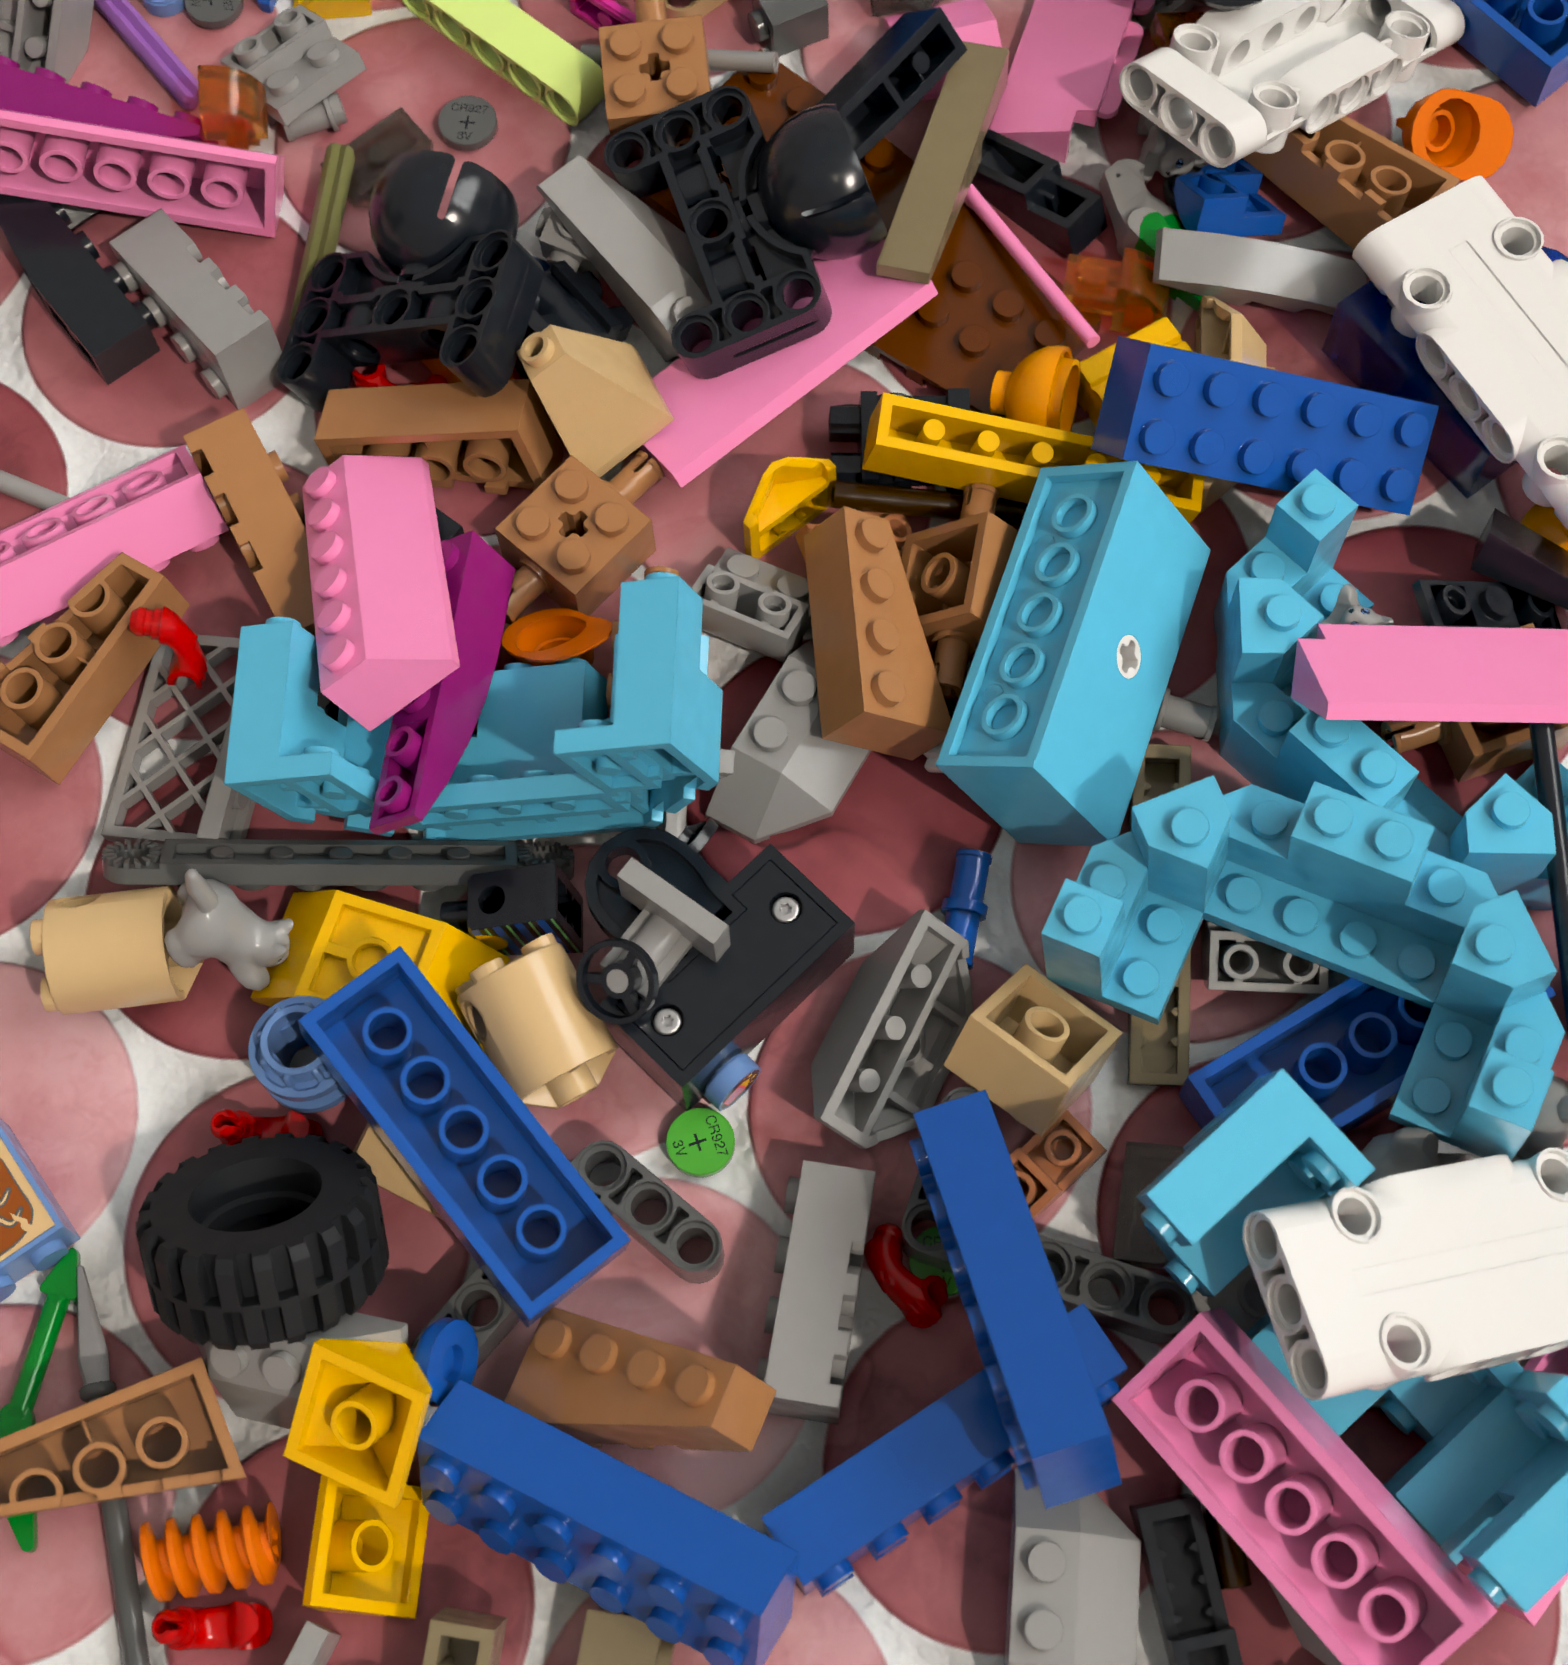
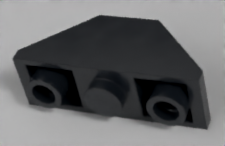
M1419 579L1412 584L1418 613L1423 626L1518 628L1533 623L1535 628L1562 629L1553 603L1502 582Z

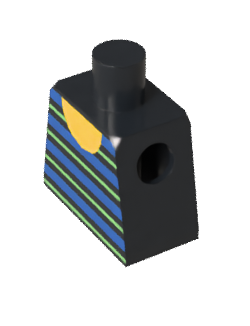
M556 862L474 874L468 879L467 900L449 901L441 904L440 921L446 922L460 931L471 935L474 939L505 956L521 955L520 949L523 946L548 933H552L557 943L563 945L566 953H583V898Z

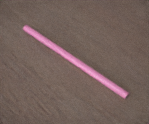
M971 183L965 201L1087 348L1095 347L1100 341V336Z

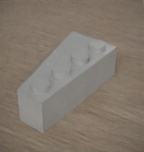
M162 209L157 210L109 242L118 261L112 267L126 284L129 293L131 294L138 290L145 298L141 302L155 319L158 328L160 329L167 324L174 333L170 337L171 341L188 364L197 360L204 370L200 372V375L217 399H221L226 395L239 410L243 407L246 408L281 384L277 378L276 371L282 351L270 319L260 309L254 313L248 305L249 300L236 284L232 287L229 286L219 267L209 257L203 260L194 241Z
M803 1160L800 1178L789 1177L784 1213L794 1214L790 1237L779 1236L774 1272L783 1274L779 1297H769L764 1333L773 1334L769 1358H759L756 1373L758 1379L777 1390L767 1414L838 1425L876 1171Z

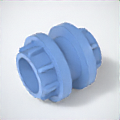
M312 996L288 998L269 1008L255 1024L248 1045L249 1062L260 1083L278 1103L288 1109L303 1113L328 1110L348 1097L318 1057L306 1066L290 1068V1063L295 1053L308 1044L302 1037L298 1020L325 1001L324 999Z

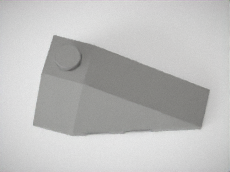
M578 155L536 188L664 361L667 362L678 355L671 339L673 327L678 320L693 311L712 304L687 234L585 158Z

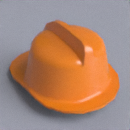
M1454 88L1440 89L1420 99L1409 109L1406 117L1397 118L1395 123L1397 127L1402 129L1401 136L1405 149L1462 181L1475 176H1482L1485 179L1493 175L1505 163L1512 148L1514 130L1511 117L1503 105L1490 97Z
M568 608L540 610L523 616L510 624L502 635V647L510 655L514 656L518 663L545 666L554 665L556 661L576 657L588 661L592 666L594 648L609 638L612 634L613 624L606 619L588 616Z

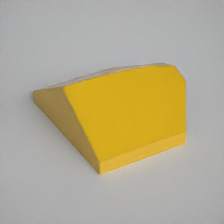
M786 457L769 465L761 477L743 521L746 555L756 559L761 558L831 506L832 486L834 480H836V466L830 459Z

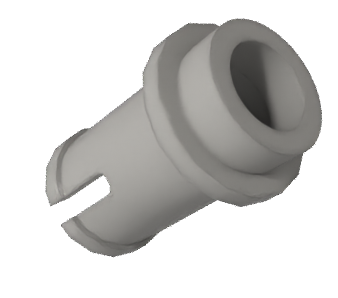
M336 92L330 94L287 126L283 125L288 140L291 142L296 138L332 127L335 132L340 131L339 125L347 123L348 120L340 96Z
M1166 688L1153 731L1158 732L1160 727L1198 737L1208 742L1216 723L1218 707H1211L1170 695L1171 689Z

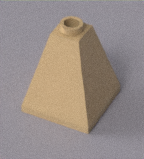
M550 324L543 331L529 335L522 343L521 348L516 352L570 456H574L598 477H602L674 421L641 356L631 344Z

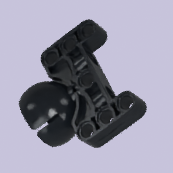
M727 85L718 87L619 131L609 139L604 149L605 162L618 184L637 198L650 196L668 187L671 191L712 304L679 319L673 327L671 335L672 345L690 373L700 379H711L721 376L823 331L831 320L832 309L813 258L843 260L861 255L878 245L888 235L836 104H819L802 109L787 118L771 134L767 142L761 124L745 92L736 86ZM740 116L733 124L724 125L729 119ZM691 138L683 146L675 147L681 140ZM642 159L635 167L626 169L633 161ZM724 169L733 190L731 192L720 176V172L724 171ZM726 227L719 236L708 238L715 229ZM760 260L767 280L764 281L761 274L758 275L754 262ZM813 297L806 307L792 309L799 299ZM762 319L761 323L753 330L742 331L745 324L750 320ZM707 339L711 340L710 345L702 352H692L699 342Z
M415 150L400 154L383 169L372 191L369 206L371 238L381 258L377 260L366 250L345 254L333 252L319 260L309 276L276 371L278 380L316 412L323 411L329 389H347L352 378V371H354L355 367L440 359L443 365L479 397H489L501 391L513 373L518 357L516 352L521 348L543 280L544 271L542 265L516 240L519 225L516 200L505 183L493 173L474 162H464L446 215L443 219H439L437 214L455 163V158L446 152Z

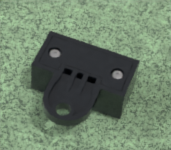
M651 828L623 831L601 845L589 862L584 882L589 911L601 930L609 938H621L642 911L621 896L618 880L608 873V867L612 860L622 855L633 856L642 865L729 925L731 945L717 963L692 946L659 987L654 1005L644 1016L627 1024L605 1022L613 1039L685 1111H688L704 1097L706 1085L727 1061L740 1053L748 1055L854 953L855 922L771 843L727 883L688 844L671 833ZM608 995L599 1003L603 1009L612 1014L630 1015L622 999H615ZM638 995L639 1005L641 1008L645 1000Z

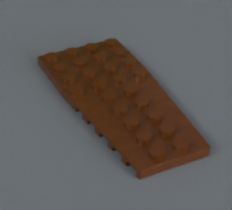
M780 62L777 73L735 72L722 85L736 86L745 92L761 124L767 142L771 134L787 118L802 109L816 106L826 95ZM740 116L729 119L724 125L733 124ZM883 137L859 162L888 232L914 161L887 138ZM724 169V171L720 172V176L731 192L733 190ZM669 187L650 196L639 198L686 233ZM963 202L931 278L938 295L864 351L878 360L883 355L907 369L906 377L921 386L928 382L946 394L948 388H969L970 409L975 412L1006 418L1005 415L994 414L990 411L991 389L998 370L1013 372L1019 362L1030 353L1046 346H1068L1074 359L1085 347V344L974 210ZM714 230L708 238L717 237L719 234ZM760 260L754 262L758 275L761 274L763 280H767ZM1045 270L1095 332L1098 333L1101 316Z

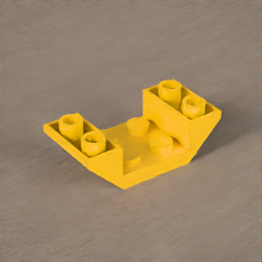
M323 890L294 892L283 916V919L290 918L294 924L289 933V956L282 964L266 967L270 976V983L261 991L253 990L250 997L252 1001L272 1007L280 1001L297 996H312L326 1000L401 946L479 1045L456 1002L458 996L455 989L470 980L469 974L476 968L499 957L502 958L506 965L511 961L509 957L446 922L343 891Z

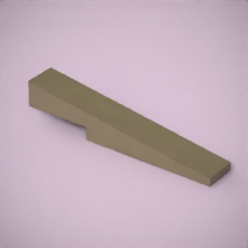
M962 41L968 50L948 70L878 258L876 275L929 285L981 162L982 142L1006 88L1009 61L1008 48Z
M1148 744L1129 802V832L1132 831L1131 807L1191 784L1190 745ZM1191 949L1159 1024L1156 1025L1128 1013V1085L1182 1087L1187 1076H1189Z

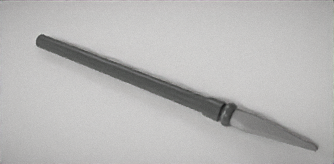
M80 1265L77 1267L78 1365L84 1386L80 1388L79 1396L83 1402L89 1403L116 1392L117 1387L113 1381H110L108 1349L85 1268ZM120 1499L101 1502L123 1664L150 1665L127 1500Z

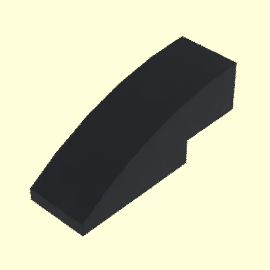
M987 130L982 142L981 162L972 181L974 187L995 208L1021 228L1072 259L1077 257L1108 227L1102 196L1063 178L1059 161L993 130Z

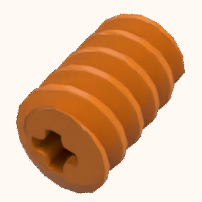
M268 1501L265 1519L260 1522L257 1521L251 1506L244 1505L239 1525L232 1526L225 1509L217 1510L214 1529L207 1530L201 1514H192L188 1534L181 1533L174 1517L167 1518L163 1538L158 1539L151 1523L148 1521L143 1522L140 1526L139 1536L140 1558L146 1582L153 1596L158 1602H171L178 1589L184 1598H195L201 1592L202 1585L210 1594H219L226 1588L228 1579L235 1589L243 1590L247 1589L251 1584L253 1574L260 1585H272L277 1578L282 1552L280 1522L274 1504Z

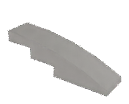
M1164 227L1157 230L1153 270L1154 283L1201 296H1214L1222 302L1237 306L1253 301L1293 313L1309 308L1349 320L1364 315L1367 275L1355 260L1301 247L1226 234Z

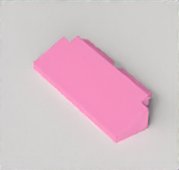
M1034 0L1007 77L1006 88L989 129L1052 159L1065 163L1074 122L1095 127L1098 117L1110 119L1117 115L1123 99L1119 85L1120 73L1124 66L1136 60L1143 38V28L1138 23L1131 21L1133 14L1146 15L1150 13L1155 0Z
M884 239L863 254L847 259L821 260L813 258L831 304L832 316L827 327L815 336L711 379H700L692 375L679 357L652 378L674 421L641 445L639 450L648 454L647 462L650 458H653L659 464L666 478L680 488L684 487L938 295L931 280L928 285L876 275V264L885 242ZM813 297L799 299L792 309L806 307ZM762 319L750 320L745 324L742 331L753 330L761 323ZM707 339L699 342L692 352H702L710 345L711 340Z
M1318 624L1316 639L1297 638L1291 698L1326 720L1568 723V629Z

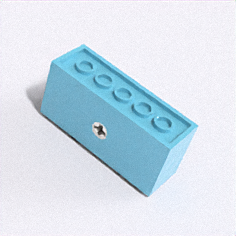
M1138 461L1044 467L1040 469L945 740L924 753L927 757L924 767L928 772L944 773L1018 843L1094 846L1119 836L1211 549Z

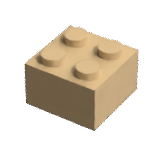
M1026 963L969 1016L943 1065L963 1079L970 1087L978 1091L986 1089L991 1101L1012 1115L1016 1121L1027 1126L1041 1137L1094 1082L1123 1032Z

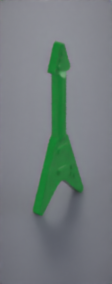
M74 1248L69 1249L68 1254L61 1258L40 1286V1291L46 1295L9 1404L0 1410V1438L36 1424L33 1409L69 1304L70 1302H77V1267L81 1263L80 1253ZM37 1513L7 1517L21 1549L28 1553L35 1552L38 1547Z

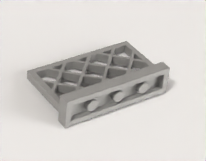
M196 634L202 651L210 652L205 656L207 659V672L218 688L192 706L182 690L192 684L194 680L188 677H178L175 686L168 685L167 683L164 685V682H167L168 668L173 655V649L167 645H161L152 657L101 835L107 841H120L124 843V839H130V843L134 844L135 839H141V844L146 840H150L151 844L155 842L157 844H164L165 839H246L256 802L224 785L232 709L229 720L212 733L208 732L200 720V717L225 700H227L232 708V695L234 694L236 675L223 683L214 667L231 655H238L240 638ZM173 696H176L185 711L161 728H158L154 722L157 708ZM194 723L203 739L177 757L167 741ZM161 746L171 762L144 780L139 772L142 758ZM212 750L218 759L214 773L195 785L186 768ZM179 774L189 790L162 808L153 791ZM146 797L156 814L137 827L123 826L127 810ZM197 802L203 811L197 834L178 832L171 820ZM162 826H164L167 831L158 830V829H160Z

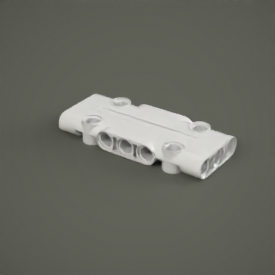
M1264 0L1259 4L1242 9L1212 8L1197 23H1185L1176 27L1169 47H1161L1124 66L1119 78L1120 90L1125 101L1143 116L1210 165L1217 168H1225L1253 152L1262 154L1279 152L1284 147L1288 133L1300 127L1309 134L1315 133L1381 97L1392 87L1394 82L1409 81L1413 77L1417 64L1420 61L1460 40L1465 29L1464 15L1461 9L1451 0Z
M1475 176L1371 231L1355 247L1352 257L1380 293L1387 295L1394 304L1391 310V322L1394 328L1404 336L1416 338V350L1422 365L1487 449L1502 463L1509 464L1516 460L1525 471L1522 478V489L1526 496L1535 504L1543 507H1553L1555 509L1554 514L1568 531V262L1563 259L1552 262L1542 250L1544 235L1540 227L1532 220L1524 217H1515L1482 176ZM1547 467L1554 468L1563 475L1555 474L1551 472Z
M1547 1148L1529 1159L1514 1162L1510 1161L1508 1155L1501 1154L1395 1174L1372 1181L1362 1187L1357 1186L1348 1189L1344 1187L1327 1198L1251 1212L1245 1218L1242 1228L1245 1252L1292 1379L1300 1393L1311 1401L1364 1389L1384 1390L1399 1381L1424 1376L1426 1382L1441 1380L1545 1355L1568 1347V1151L1559 1148Z

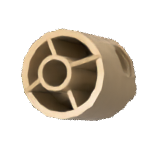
M166 885L48 900L44 908L43 919L32 920L30 924L32 950L37 956L43 955L46 977L41 979L40 994L45 1011H60L63 1015L186 999L204 960L194 968L181 967L172 960L167 952L164 942L165 934L177 925L181 919L183 908L178 901L177 892L174 887Z
M548 933L523 946L520 949L522 954L506 965L502 958L499 957L476 968L469 974L471 979L458 986L455 992L458 996L456 1002L481 1049L523 1103L528 1106L557 1110L578 1100L598 1087L618 1046L605 1022L594 1016L582 1002L576 983L577 971L563 945L557 943L552 933Z

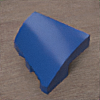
M1240 159L1223 169L1207 164L1200 167L1199 172L1186 173L1176 177L1173 189L1177 211L1186 230L1239 237L1281 235L1286 214L1258 194L1263 173L1244 159Z

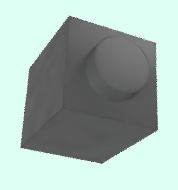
M752 0L753 11L748 13V22L752 34L757 42L764 41L770 52H778L779 57L829 38V4L826 0Z

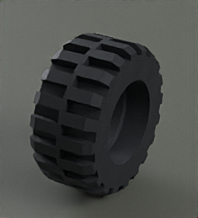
M275 1133L274 1138L260 1139L259 1135L241 1138L242 1142L226 1146L223 1143L209 1148L208 1154L199 1158L194 1156L179 1164L177 1172L174 1174L167 1172L159 1179L153 1191H149L139 1210V1217L136 1221V1236L154 1311L160 1315V1320L178 1335L181 1334L190 1342L202 1346L209 1341L217 1349L235 1351L237 1346L249 1345L251 1350L270 1348V1343L287 1340L288 1344L305 1340L307 1333L317 1329L325 1332L338 1325L341 1316L345 1313L352 1316L364 1305L367 1295L372 1296L384 1277V1271L389 1262V1248L376 1176L372 1173L371 1166L348 1146L336 1140L329 1144L322 1136L307 1134L305 1138H296L292 1133Z

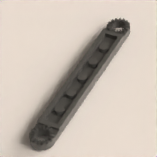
M124 839V844L116 841L113 842L114 845L109 844L106 846V849L102 850V867L105 879L123 885H176L179 888L185 883V872L188 869H196L204 879H214L226 885H236L239 889L247 891L262 890L270 885H295L297 888L305 891L322 890L328 886H354L363 891H377L387 886H413L421 891H437L446 886H467L469 877L474 874L556 862L570 881L574 877L575 853H573V849H569V846H561V843L558 842L550 846V841H545V846H542L540 841L534 842V846L530 843L525 844V846H516V841L165 839L164 844H157L156 842L151 844L150 840H146L141 844V839H135L134 844H131L130 839Z

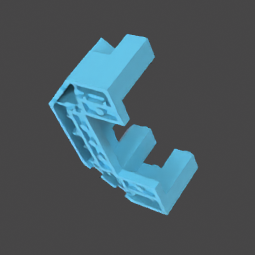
M1315 468L1276 504L1265 537L1226 572L1214 609V632L1217 637L1216 679L1217 702L1220 707V756L1251 784L1305 804L1315 781L1433 825L1435 829L1427 849L1428 851L1486 872L1498 896L1517 890L1524 905L1529 906V910H1552L1547 865L1556 855L1553 814L1538 801L1534 763L1516 781L1505 773L1462 817L1417 778L1419 771L1361 720H1326L1291 698L1297 638L1315 639L1318 624H1321L1322 620L1327 619L1333 611L1341 588L1345 584H1351L1333 569V566L1359 505ZM1356 588L1360 606L1372 609L1374 603ZM1559 763L1568 831V769Z
M654 572L646 575L644 580L621 582L618 634H615L610 718H607V679L584 659L572 657L556 661L554 665L545 666L509 663L504 666V670L494 671L487 698L478 719L477 734H472L450 780L421 822L402 828L423 831L422 840L508 841L622 832L639 828L654 829L663 823V811L676 814L695 800V789L709 791L719 784L723 690L707 676L709 636L701 635L703 599L680 576L672 573ZM271 617L266 620L265 624L242 626L224 785L289 821L312 824L315 821V814L345 818V830L374 834L369 830L393 716L369 732L339 708L337 722L326 715L322 707L317 706L320 679L316 637L302 628L299 621L287 617ZM395 830L382 833L379 835L391 837L394 834Z
M1212 775L1131 807L1132 831L1092 846L1076 882L1065 879L1041 932L1046 976L1053 983L1158 1025L1204 919L1431 1009L1388 1116L1389 1120L1406 1127L1429 1130L1436 1135L1438 1140L1480 1157L1506 1154L1510 1161L1531 1134L1555 1071H1552L1551 1068L1565 1034V1030L1545 992L1557 970L1517 890L1498 896L1486 872L1427 850L1435 826L1315 781L1305 804L1253 784L1223 795L1215 776Z
M1282 1068L1260 1077L1250 1084L1183 1146L1185 1152L1136 1197L1147 1208L1140 1216L1145 1222V1227L1169 1261L1164 1266L1169 1275L1189 1295H1192L1197 1290L1203 1296H1216L1250 1264L1242 1239L1243 1224L1249 1213L1327 1198L1344 1187L1346 1189L1357 1187L1375 1170V1167ZM1267 1312L1245 1334L1300 1393L1292 1379ZM1516 1361L1431 1382H1426L1424 1376L1399 1381L1384 1390L1364 1389L1316 1401H1311L1304 1397L1334 1432L1340 1436L1383 1396L1386 1401L1380 1407L1392 1423L1407 1435L1414 1430L1416 1434L1427 1442L1415 1456L1384 1484V1487L1455 1565L1463 1558L1471 1565L1473 1570L1467 1575L1468 1580L1493 1606L1498 1608L1504 1602L1508 1606L1527 1613L1568 1573L1567 1375L1527 1371Z

